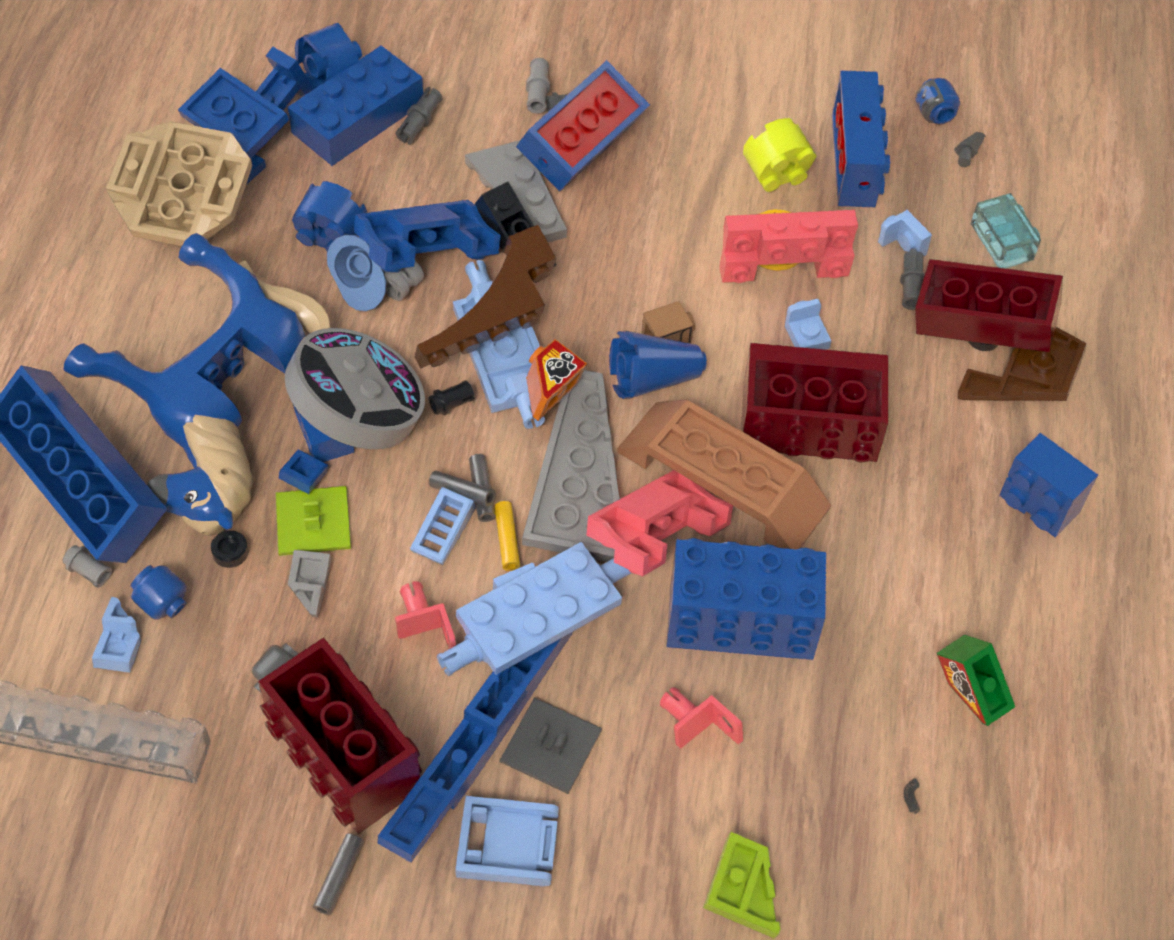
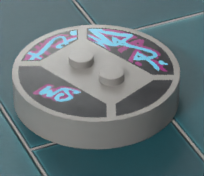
M327 328L308 334L299 343L285 371L286 390L298 412L325 435L357 448L385 449L396 446L407 438L424 410L425 394L423 386L413 368L403 357L386 344L357 331Z

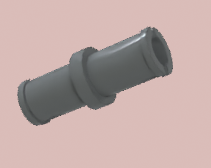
M431 87L426 88L416 105H411L408 109L407 118L395 132L401 142L405 144L407 142L409 145L412 144L422 127L430 123L431 114L443 100V96L438 90L433 88L431 91Z

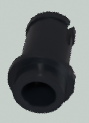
M464 380L445 390H434L433 395H430L428 400L432 411L436 415L442 414L445 416L449 413L450 409L474 401L475 398L473 397L474 391L470 383Z

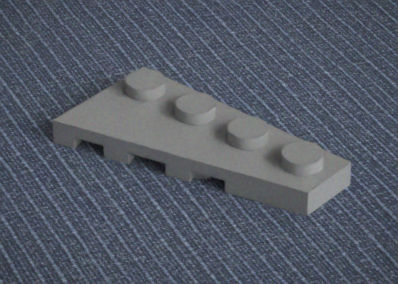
M519 141L465 154V164L471 170L474 169L478 173L480 181L486 188L490 187L493 189L507 181L510 183L533 225H539L547 242L567 237V228L539 170L516 147Z

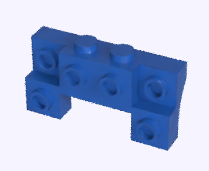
M469 200L355 214L354 233L370 246L369 258L387 272H399L401 268L414 267L415 254L458 248L471 259H484L487 255L499 254L501 235L485 223L477 206Z

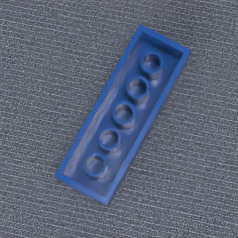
M23 365L19 367L0 393V442L96 560L126 563L166 512L167 508L50 371Z

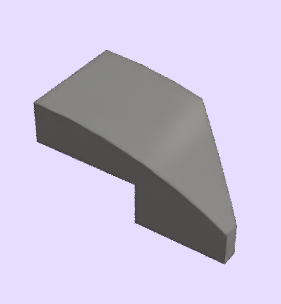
M294 550L288 586L310 615L318 618L332 557L326 553Z

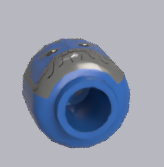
M944 78L925 81L915 97L920 112L929 123L944 124L951 121L956 116L961 104L952 83Z

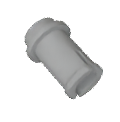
M74 545L69 548L63 557L66 570L77 572L97 588L107 582L112 573V569L109 566L104 565L88 554L89 550L85 546L78 547Z

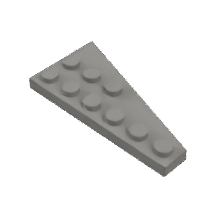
M584 370L578 384L560 400L522 536V545L562 553L582 542L594 560L607 562L614 558L615 549L606 547L601 542L586 535L588 516L614 503L620 497L611 445V431L608 423L603 374Z

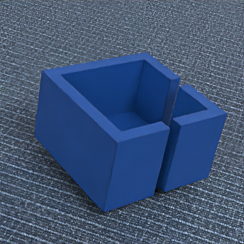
M1040 432L1014 458L999 496L1010 507L1018 509L1023 514L1026 512L1031 514L1030 519L1038 528L1047 531L1056 538L1081 512L1098 474Z

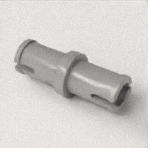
M535 58L530 62V77L526 81V90L528 92L527 109L536 114L545 111L546 94L550 90V81L548 79L549 65L548 61L543 58Z

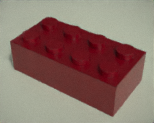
M929 259L915 307L916 334L1050 352L1062 302L1063 275Z

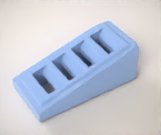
M441 487L410 550L443 565L476 508L474 501ZM446 506H449L460 512L456 516L444 511ZM442 517L448 521L453 522L454 524L452 528H450L442 523L437 522L438 519ZM434 528L448 534L445 540L430 532ZM426 539L442 546L440 551L437 552L424 546L423 544Z

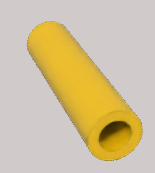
M500 501L494 507L502 568L505 571H513L520 568L512 503Z

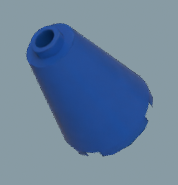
M618 331L617 334L620 337L613 338L609 353L610 375H617L618 385H613L617 396L622 399H631L697 379L707 366L705 353L695 344L631 331Z

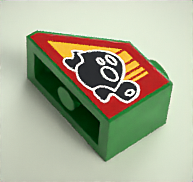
M963 635L936 653L948 685L982 724L989 726L1016 707L992 643Z

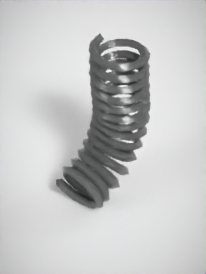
M914 778L904 787L903 797L905 798L906 805H908L909 812L916 814L920 811L914 792L920 785L918 780Z

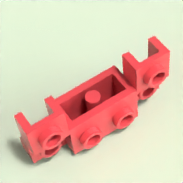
M855 210L725 216L723 248L719 265L722 283L754 281L757 265L814 262L817 278L849 276L855 257L852 245L858 228Z
M673 470L588 516L586 535L601 542L606 547L615 549L614 563L628 569L633 574L643 577L666 562L667 544L661 540L686 526L695 529L699 534L710 537L731 524L733 505L715 497L700 485Z

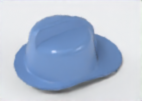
M344 235L336 238L330 244L327 252L328 268L342 297L349 306L359 311L372 310L382 302L386 293L384 272L379 265L369 258L370 246L362 238L356 235Z

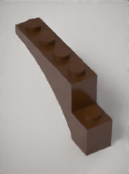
M539 225L509 236L504 250L507 255L497 277L482 298L456 323L438 335L417 345L415 359L420 369L428 365L431 367L440 366L447 362L450 356L459 352L468 354L476 350L480 343L490 339L493 342L499 341L509 335L513 329L520 326L522 329H527L539 322L545 304L533 282H540L546 279L551 274L556 261V257Z

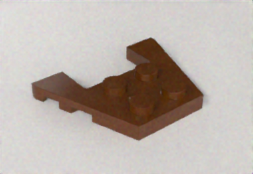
M1056 327L1050 352L1014 347L1002 377L967 369L958 390V399L1067 401L1084 357L1087 343Z

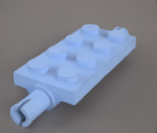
M476 260L478 270H476L473 261L465 266L466 274L473 288L466 298L453 301V310L457 321L476 305L493 283L486 270L485 262L482 260ZM520 326L511 330L509 335L499 341L493 342L490 339L480 343V346L469 354L491 413L518 407L524 427L531 429L533 428L532 419L536 427L541 426L545 422L544 416L539 421L532 417L526 380L532 365L529 363V359L540 345L533 327L522 329Z
M580 542L457 609L456 618L466 633L465 641L443 653L437 654V660L441 668L446 667L444 672L447 676L452 675L475 660L479 663L481 661L488 663L492 671L497 675L621 605L622 596L613 583L631 574V572L614 563V558L602 565L597 564L583 543Z

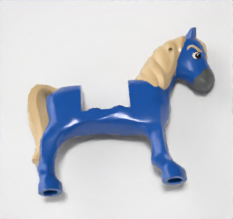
M195 233L185 240L180 248L178 258L189 266L207 268L220 277L227 285L231 293L232 308L221 327L206 341L161 372L143 370L128 361L117 350L98 353L85 343L77 345L69 353L64 362L63 370L77 378L102 377L110 379L127 387L148 404L154 420L169 438L184 449L194 468L182 473L159 474L150 479L147 486L167 508L166 512L181 516L184 522L197 532L205 536H213L223 532L225 529H232L233 522L240 516L243 508L249 504L251 499L250 489L253 484L250 464L238 429L242 418L234 403L221 391L222 383L229 376L235 378L243 369V346L285 373L296 348L306 336L304 331L310 334L317 330L330 328V323L323 307L312 297L289 288L265 284L255 276L246 260L237 263L227 254L226 250L210 245L207 238Z

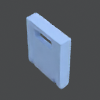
M466 796L455 869L456 878L550 886L552 875L543 871H551L553 869L558 821L542 819L558 818L559 807L545 803ZM471 822L486 824L483 854L482 851L468 850Z

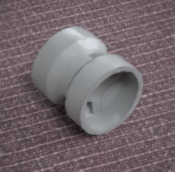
M415 261L414 267L401 268L399 272L384 271L386 294L394 300L402 301L409 294V288L417 286L424 279V273L419 264Z

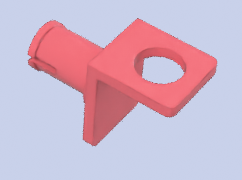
M412 582L414 596L411 593L409 583L403 585L399 592L403 598L407 613L395 617L398 638L402 639L441 627L448 649L456 646V639L444 604L441 603L429 607L423 591V585L420 582Z
M676 687L669 689L670 693L674 695L673 697L668 692L662 696L660 706L679 721L674 726L675 742L679 748L684 747L712 723L718 726L737 744L743 741L741 720L712 695L699 706H695ZM723 717H725L728 720L732 728L725 722Z

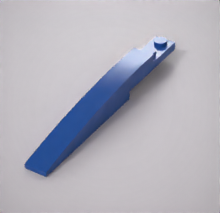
M573 632L499 674L491 673L464 710V718L379 833V845L412 863L449 809L454 810L466 794Z

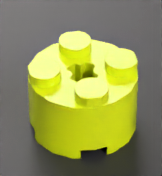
M784 118L769 122L764 125L766 131L756 139L752 135L748 138L743 147V155L765 191L772 192L780 185L789 182L792 185H798L806 180L808 177L806 171L809 170L817 155L799 125L794 124L792 119Z

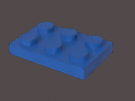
M221 67L178 109L181 117L194 126L232 133L250 159L289 121L285 111Z

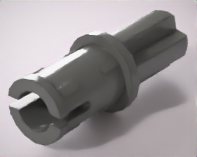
M911 249L910 252L904 254V271L900 277V282L903 285L902 305L908 310H915L925 276L923 273V253L918 252L916 249Z

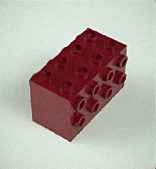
M324 637L258 681L264 702L260 705V708L267 718L265 725L276 741L283 739L289 746V749L286 751L294 765L299 770L305 767L312 777L309 778V782L321 798L326 795L335 805L331 809L343 827L350 824L354 831L360 834L400 805L420 779V773L422 772V768L418 763L420 752L414 742L409 737L404 736L390 713L385 708H381L367 685L362 680H358L344 657L340 653H336Z

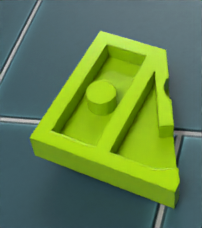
M730 832L726 838L703 908L769 937L776 938L781 928L780 922H776L773 905L775 890L773 881L769 876L771 865L768 847Z

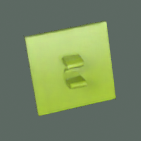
M346 486L313 489L309 494L301 490L276 492L279 556L293 555L294 550L324 552L351 549Z

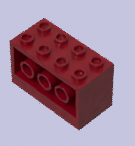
M750 343L743 382L742 432L776 452L788 456L804 455L820 457L822 459H849L861 463L877 462L888 427V355Z

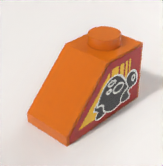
M556 339L545 348L543 346L538 347L529 359V363L532 365L526 380L532 417L537 421L578 384L587 365L586 362Z

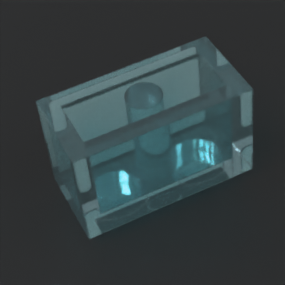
M1009 193L978 202L970 224L998 268H1008L1034 260L1041 242L1040 234L1031 225L1023 207L1016 202L1012 194Z

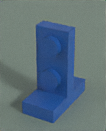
M275 47L269 50L266 58L272 65L273 70L255 92L284 110L296 94L303 97L314 90L297 60Z

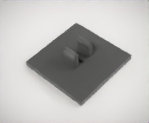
M534 698L500 758V763L569 794L602 728Z

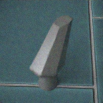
M975 132L954 148L959 156V166L968 167L970 165L971 159L978 153V149L986 136L984 133Z

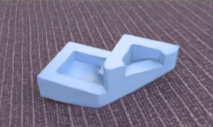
M111 597L102 618L103 632L92 656L93 668L130 673L140 646V634L137 632L135 620L132 616H128L125 613L118 598Z

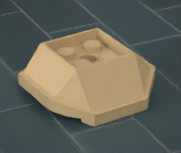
M170 121L154 126L142 133L137 131L126 135L106 190L132 236L182 246L191 234L198 233L208 240L234 220L253 165L251 159L232 133Z

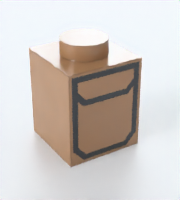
M680 301L644 312L641 333L691 344L692 334L696 326L692 314L686 312Z

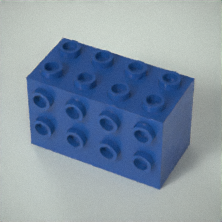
M697 538L676 539L670 583L666 647L807 660L814 659L825 621L826 552H819L810 548L784 549L774 545L749 546L733 541L714 543L704 542Z

